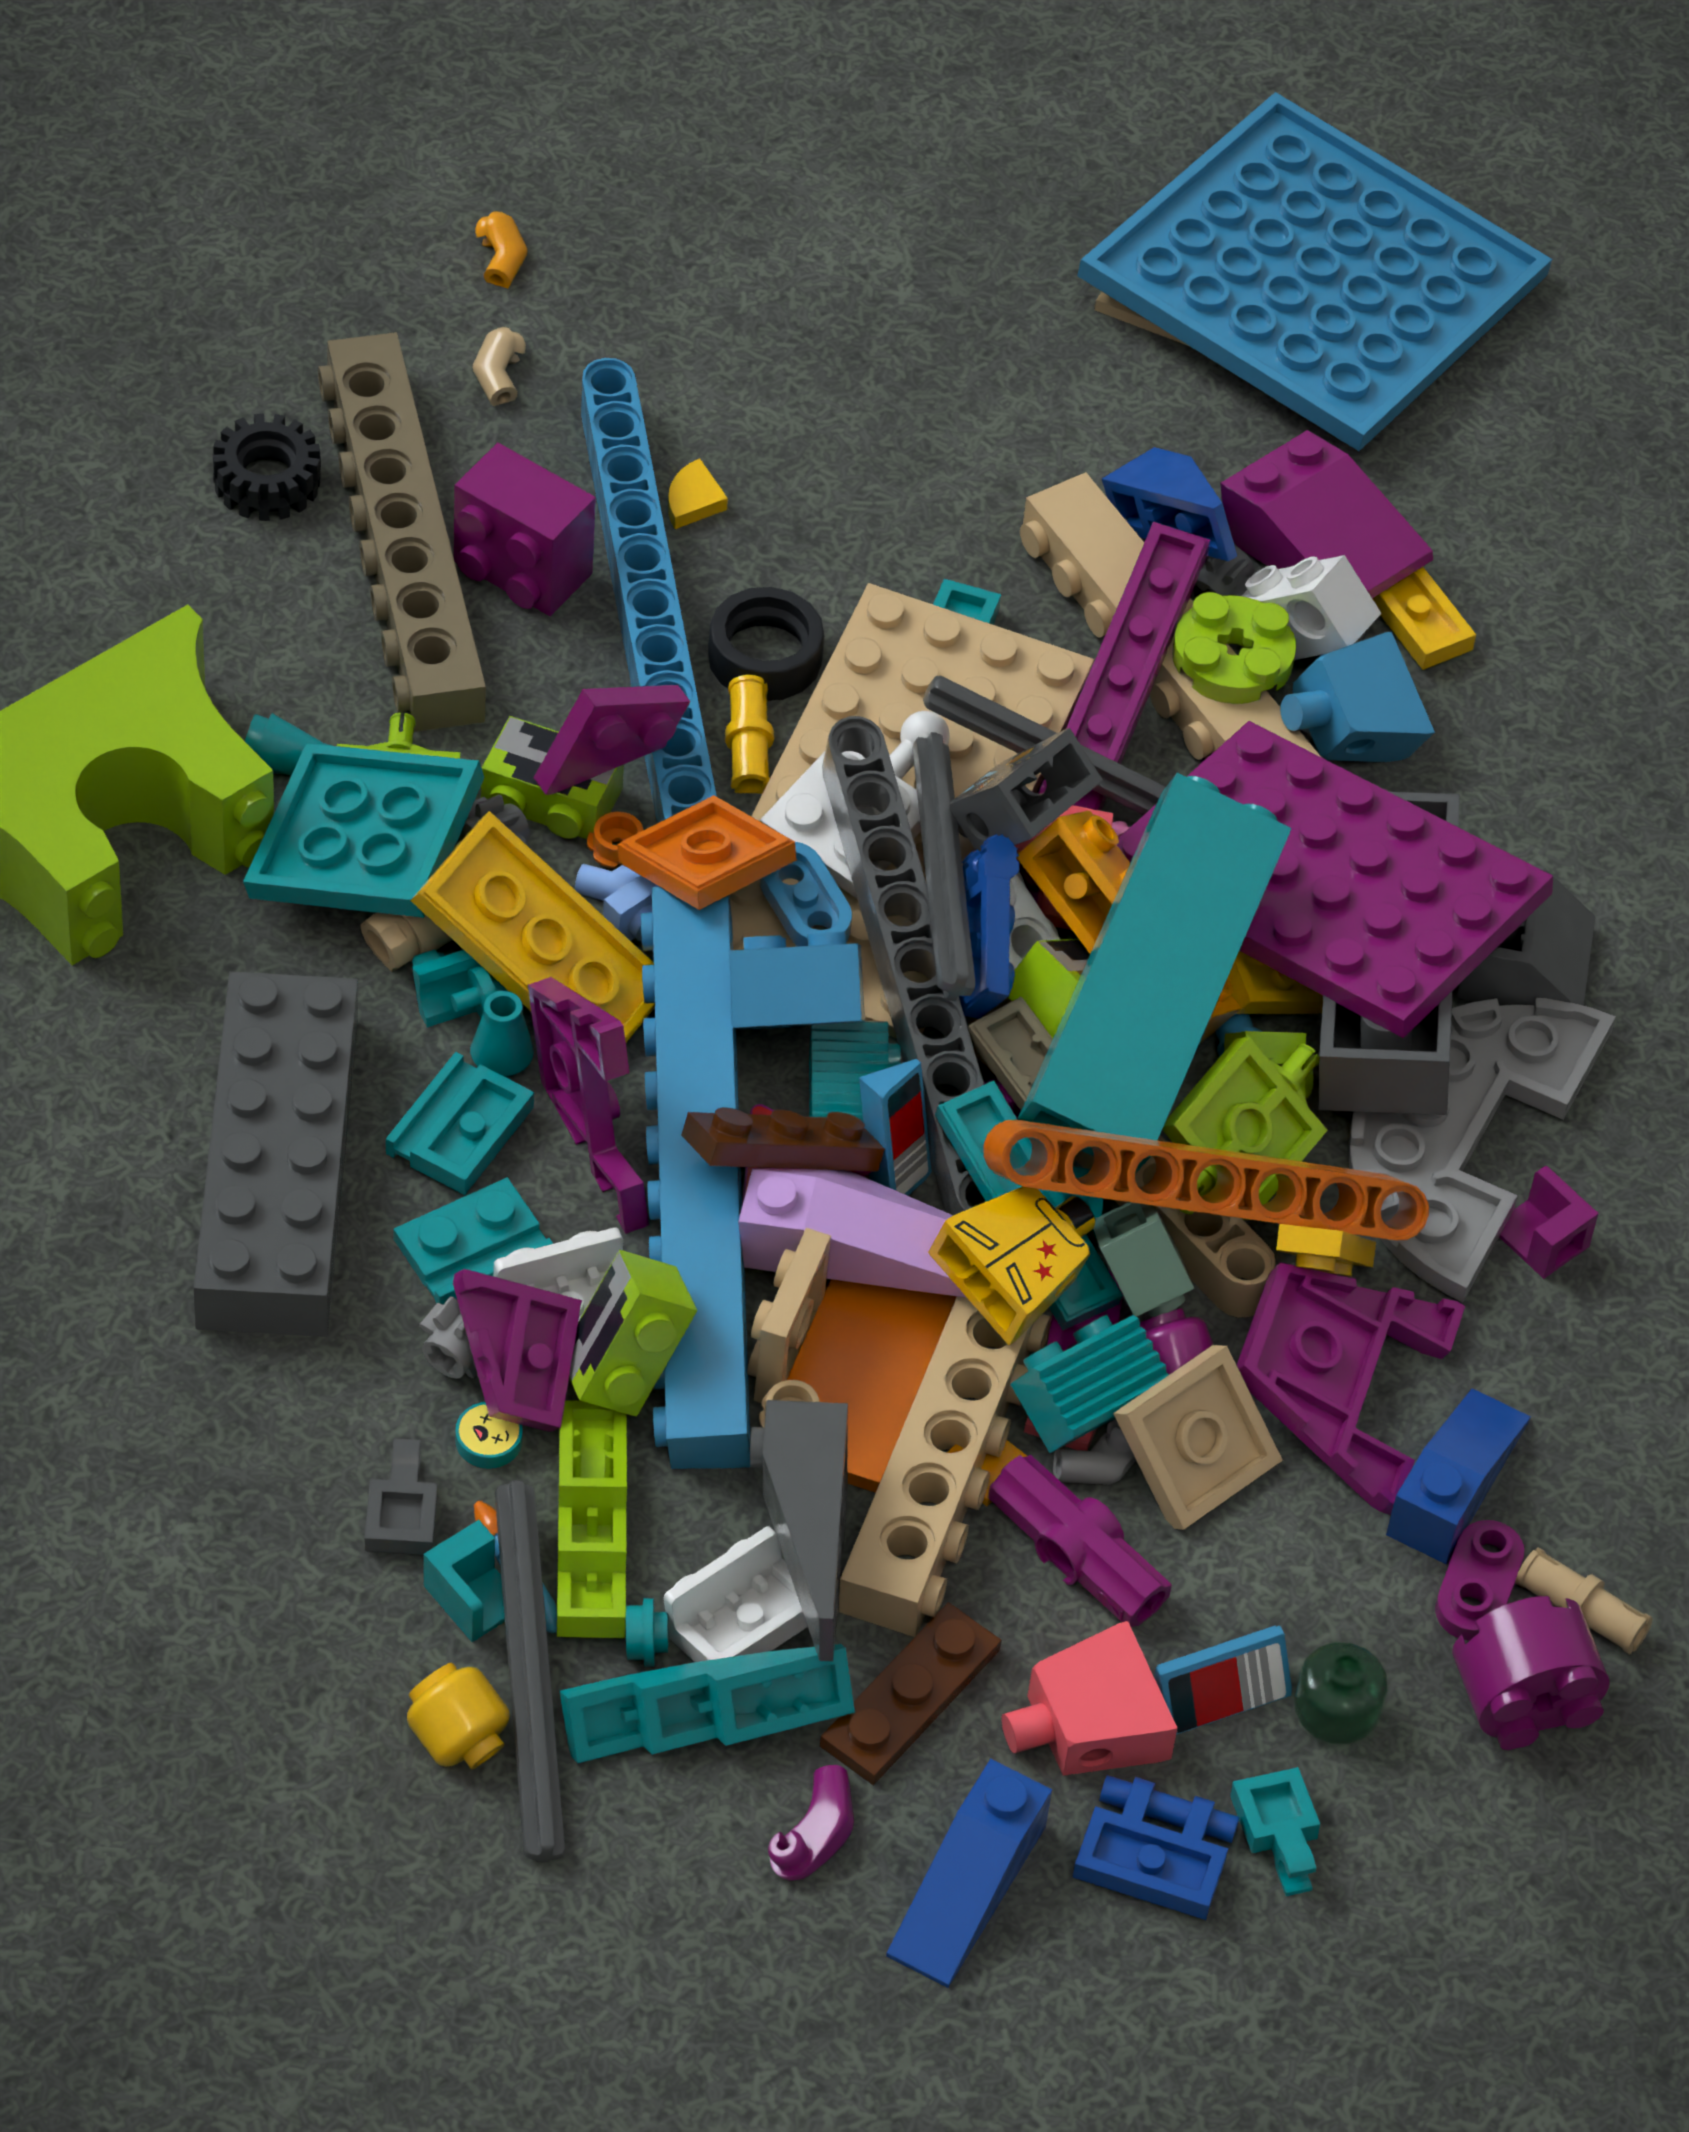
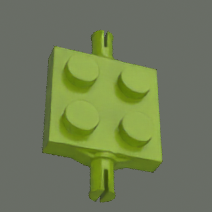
M1250 1036L1237 1038L1167 1118L1162 1130L1173 1143L1302 1162L1328 1131L1310 1110L1303 1091L1300 1089V1084L1314 1067L1320 1063V1056L1318 1054L1312 1055L1315 1050L1309 1045L1299 1044L1281 1067L1270 1061ZM1215 1165L1205 1168L1199 1175L1197 1190L1200 1196L1209 1193L1215 1187L1217 1182ZM1276 1174L1266 1177L1261 1183L1259 1199L1262 1205L1266 1204L1278 1191ZM1179 1209L1185 1214L1191 1215L1194 1213V1211Z

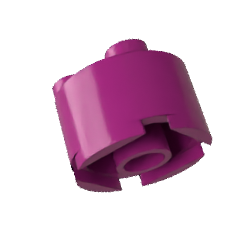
M1549 1596L1531 1597L1506 1604L1475 1621L1479 1633L1467 1644H1465L1461 1634L1453 1645L1452 1655L1480 1728L1487 1735L1497 1738L1500 1747L1504 1750L1529 1746L1537 1740L1540 1730L1566 1725L1568 1728L1588 1726L1597 1721L1604 1713L1600 1701L1609 1689L1610 1680L1582 1609L1574 1600L1566 1598L1567 1608L1553 1607Z

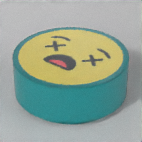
M477 1403L468 1407L457 1420L456 1447L461 1457L476 1467L486 1469L502 1467L514 1460L519 1454L522 1447L523 1428L520 1424L489 1417L486 1403Z

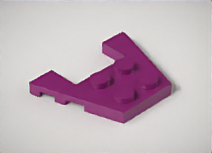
M552 977L528 984L541 1083L575 1144L587 1141L591 1173L601 1191L605 1192L614 1188L617 1192L620 1214L616 1215V1218L625 1234L649 1226L644 1182L616 1147L612 1120L620 1117V1106L614 1089L607 1082L630 1073L624 1026L620 1020Z
M1280 1262L1268 1275L1237 1362V1367L1249 1392L1370 1506L1382 1513L1391 1515L1395 1497L1413 1468L1415 1460L1356 1428L1386 1334L1422 1354L1443 1359L1451 1352L1465 1305L1445 1298L1438 1304L1417 1300L1414 1298L1413 1291L1392 1287L1387 1293L1358 1287L1354 1278Z

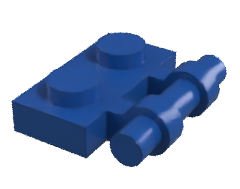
M1107 1775L1099 1801L1124 1809L1123 1813L1118 1814L1095 1806L1075 1862L1072 1878L1206 1920L1226 1862L1228 1848L1206 1842L1204 1838L1207 1835L1232 1843L1240 1817L1214 1809L1215 1802L1195 1796L1193 1802L1157 1791L1155 1790L1156 1783L1135 1777L1133 1783ZM1145 1817L1184 1828L1181 1834L1144 1822Z

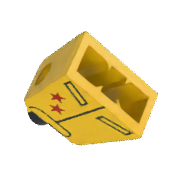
M1022 1186L945 1220L928 1254L1008 1345H1011L1077 1278L1090 1255L1089 1247L1081 1237L1094 1229L1095 1218L1090 1207L1079 1197L1071 1196L1054 1208L1039 1189Z

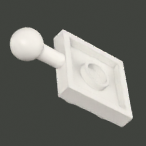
M918 711L905 720L900 733L901 743L889 755L913 839L921 832L917 790L901 780L914 766L913 743L918 737L927 738L931 732L941 734L943 736V743L948 745L950 739L949 727L946 721L939 714L932 711ZM824 751L760 819V822L795 842H800L813 848L821 857L837 885L857 898L823 778L822 764L825 755ZM854 751L841 753L851 760L865 759L861 754ZM871 806L856 807L867 815H878L881 813ZM884 860L872 862V864L882 870H886L891 864Z

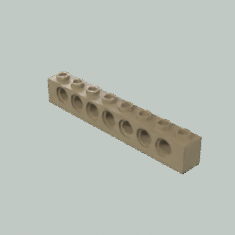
M397 332L327 341V365L318 366L320 394L323 402L333 400L335 406L334 409H328V421L333 445L343 443L345 452H339L338 454L343 488L354 487L356 493L355 496H349L352 528L354 532L365 531L367 539L360 540L359 542L360 558L364 576L375 575L377 585L370 586L375 621L386 620L388 630L381 631L384 662L386 667L397 666L399 676L392 677V691L397 713L408 712V714L415 718L414 732L485 722L486 686Z

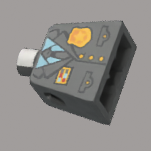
M1069 727L995 766L950 802V811L958 822L959 834L968 838L975 850L981 851L980 846L983 842L995 834L998 836L1003 834L1004 837H1009V840L1016 845L1032 839L1100 784L1103 779ZM1039 773L1046 780V791L1041 794L1034 793L1025 786L1037 780L1035 775Z

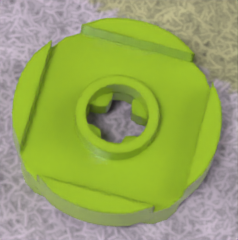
M1215 592L1200 594L1195 598L1192 608L1183 614L1177 624L1172 650L1174 665L1179 674L1182 667L1185 674L1193 679L1192 688L1209 699L1231 704H1245L1260 700L1262 691L1269 690L1276 684V691L1286 684L1291 675L1296 653V639L1288 625L1289 615L1282 606L1275 603H1262L1258 600L1242 596H1222ZM1225 644H1238L1244 648L1241 649L1239 655H1231L1227 653L1228 648Z

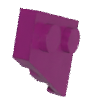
M467 1269L455 1273L453 1286L489 1417L547 1432L561 1428L582 1300Z

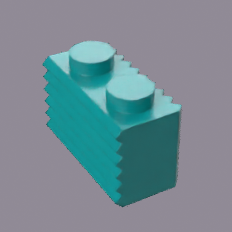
M888 1021L811 1025L809 1041V1117H827L831 1112H843L863 1121L859 1077L901 1064L900 1045L888 1042Z
M1108 1315L1102 1316L1073 1334L1078 1344L1063 1352L1058 1341L1023 1360L1028 1372L1010 1385L1049 1453H1053L1115 1419L1114 1412L1170 1375L1166 1373V1364L1160 1361L1159 1353L1153 1350V1342L1146 1338V1330L1140 1327L1138 1317L1132 1315L1113 1325Z

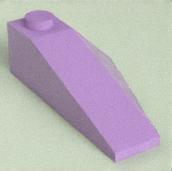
M757 1167L752 1169L738 1221L744 1268L776 1272L785 1249L796 1251L805 1229L810 1228L831 1235L826 1279L967 1298L928 1254L945 1220L953 1215L852 1171Z

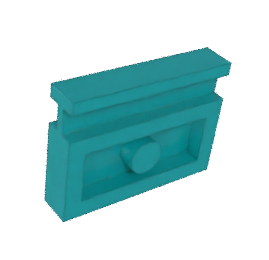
M455 1052L387 1136L386 1154L392 1158L399 1155L409 1160L411 1168L466 1195L534 1108V1092L481 1064L477 1068L464 1062L463 1055Z
M508 1177L393 1229V1240L424 1286L427 1287L436 1304L440 1303L443 1305L450 1296L457 1300L453 1286L455 1273L467 1269L493 1276L494 1262L497 1259L506 1257L513 1251L521 1248L536 1249L553 1244L550 1238L546 1239L539 1229L540 1223Z

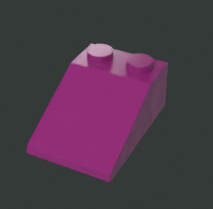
M1308 430L1220 483L1221 499L1234 544L1267 566L1275 565L1277 569L1294 566L1300 561L1313 556L1317 557L1318 560H1324L1345 555L1371 598H1374L1433 561V550L1355 461L1344 451Z

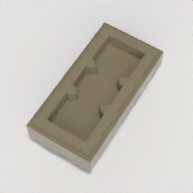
M1019 997L970 1024L968 1031L974 1048L1020 1110H1022L1053 1038L1024 999Z

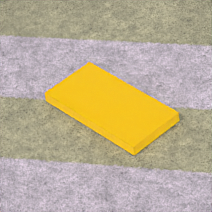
M490 811L477 822L410 900L509 992L516 994L521 999L522 1004L530 1011L528 984L552 977L620 1020L624 1026L625 1041L627 1043L643 1023L644 1018H647L655 1008V1003H644L642 965H654V962Z

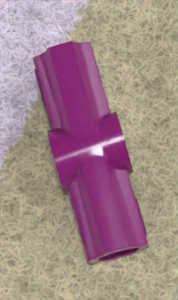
M1031 1454L1026 1457L1019 1455L1003 1467L1000 1475L990 1485L989 1500L1034 1540L1039 1559L1044 1564L1050 1560L1067 1576L1062 1581L1067 1585L1075 1584L1078 1581L1121 1622L1128 1621L1131 1628L1141 1625L1156 1613L1170 1597L1172 1584L1124 1540L1122 1527L1109 1508L1092 1497L1084 1498L1081 1501Z

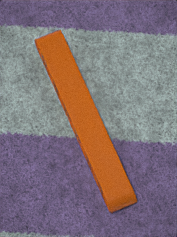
M1005 1120L995 1125L987 1134L983 1145L985 1161L996 1175L1028 1188L1285 1225L1339 1230L1354 1235L1396 1241L1408 1240L1418 1235L1425 1227L1429 1216L1428 1201L1425 1194L1417 1186L1382 1173L1022 1120ZM1029 1137L1032 1144L1030 1160L1024 1166L1013 1169L1010 1163L1011 1149L1017 1141ZM1091 1147L1094 1152L1092 1169L1086 1175L1076 1178L1073 1173L1074 1158L1080 1150ZM1153 1156L1156 1162L1154 1177L1148 1184L1138 1187L1135 1181L1136 1168L1144 1158ZM1215 1165L1217 1170L1215 1187L1209 1193L1200 1196L1197 1190L1199 1175L1205 1168ZM1276 1174L1278 1179L1276 1196L1270 1202L1262 1205L1259 1199L1261 1183L1266 1177ZM1336 1183L1339 1189L1337 1204L1332 1210L1323 1213L1320 1208L1321 1195L1329 1185ZM1397 1192L1399 1197L1398 1211L1392 1219L1384 1222L1381 1217L1382 1204L1390 1194Z

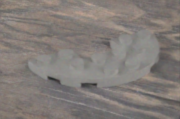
M1495 998L1454 1007L1451 1014L1447 1115L1353 1112L1348 1143L1349 1169L1382 1173L1417 1186L1425 1194L1428 1201L1429 1216L1425 1227L1418 1235L1408 1240L1397 1241L1380 1238L1398 1260L1419 1278L1462 1303L1464 1302L1512 1215L1518 1196L1463 1172L1466 1164L1505 1095L1564 1120L1608 1040L1616 1016L1591 1007L1547 998H1536L1534 1005L1499 1006L1498 1000ZM1397 1192L1390 1194L1382 1204L1381 1217L1384 1222L1392 1219L1398 1211L1399 1197Z

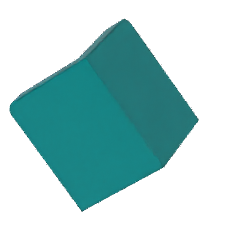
M477 1520L424 1553V1587L471 1642H474L505 1622L501 1574L495 1568V1537L480 1520Z

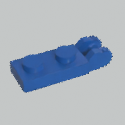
M997 834L992 837L990 836L980 846L981 851L978 849L974 852L972 851L962 861L976 986L970 996L960 995L959 1000L964 1016L980 1019L1009 997L1015 977L1014 966L1009 962L1010 934L1015 922V910L1010 904V879L1019 873V861L1016 859L1019 854H1017L1018 848L1009 840V837L1006 838L1003 834L1000 836Z

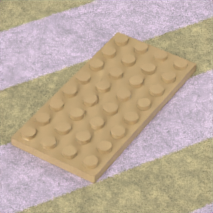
M868 583L751 817L760 821L826 750L828 736L832 727L843 718L861 716L873 721L883 733L890 755L901 743L900 733L905 720L918 711H931L925 707L923 698L926 689L935 676H943L1059 733L1065 730L1093 666L1094 659ZM941 716L946 721L950 732L948 746L955 798L995 766L1018 754ZM913 766L901 780L916 789ZM1041 773L1035 775L1037 780L1025 785L1034 793H1037L1044 779ZM920 832L914 838V843L926 881ZM959 834L961 858L963 861L969 853L975 851V848L968 838ZM892 863L886 868V870L897 869ZM789 878L782 882L788 885H795L799 881ZM760 879L729 895L732 913L733 950H744L743 938L779 935L782 938H786V947H797L760 888ZM839 887L852 911L851 934L846 944L858 943L861 945L865 1021H888L889 1036L897 1038L858 899ZM902 916L888 917V920L898 926H910L913 924ZM815 925L811 927L816 930L828 929L827 927L822 925ZM916 971L903 973L906 978L916 983L929 981L925 975ZM925 1027L919 1029L920 1033H923Z

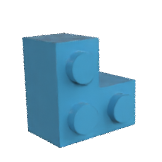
M846 932L807 934L808 946L786 947V938H782L779 935L744 937V950H729L733 1028L746 1030L865 1022L861 945L858 943L846 944Z

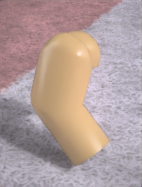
M507 327L494 329L486 335L473 363V372L492 406L516 399L517 390L505 369L508 363L513 364L520 360L515 352L524 354L526 350L524 338Z

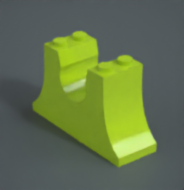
M188 604L0 711V898L26 917L72 966L89 955L92 958L106 955L115 947L119 938L123 936L119 860L104 833L105 830L125 823L142 822L156 824L173 831L183 839L193 856L224 875L241 865L250 867L274 815L273 770L231 728L209 698L205 690L203 619Z

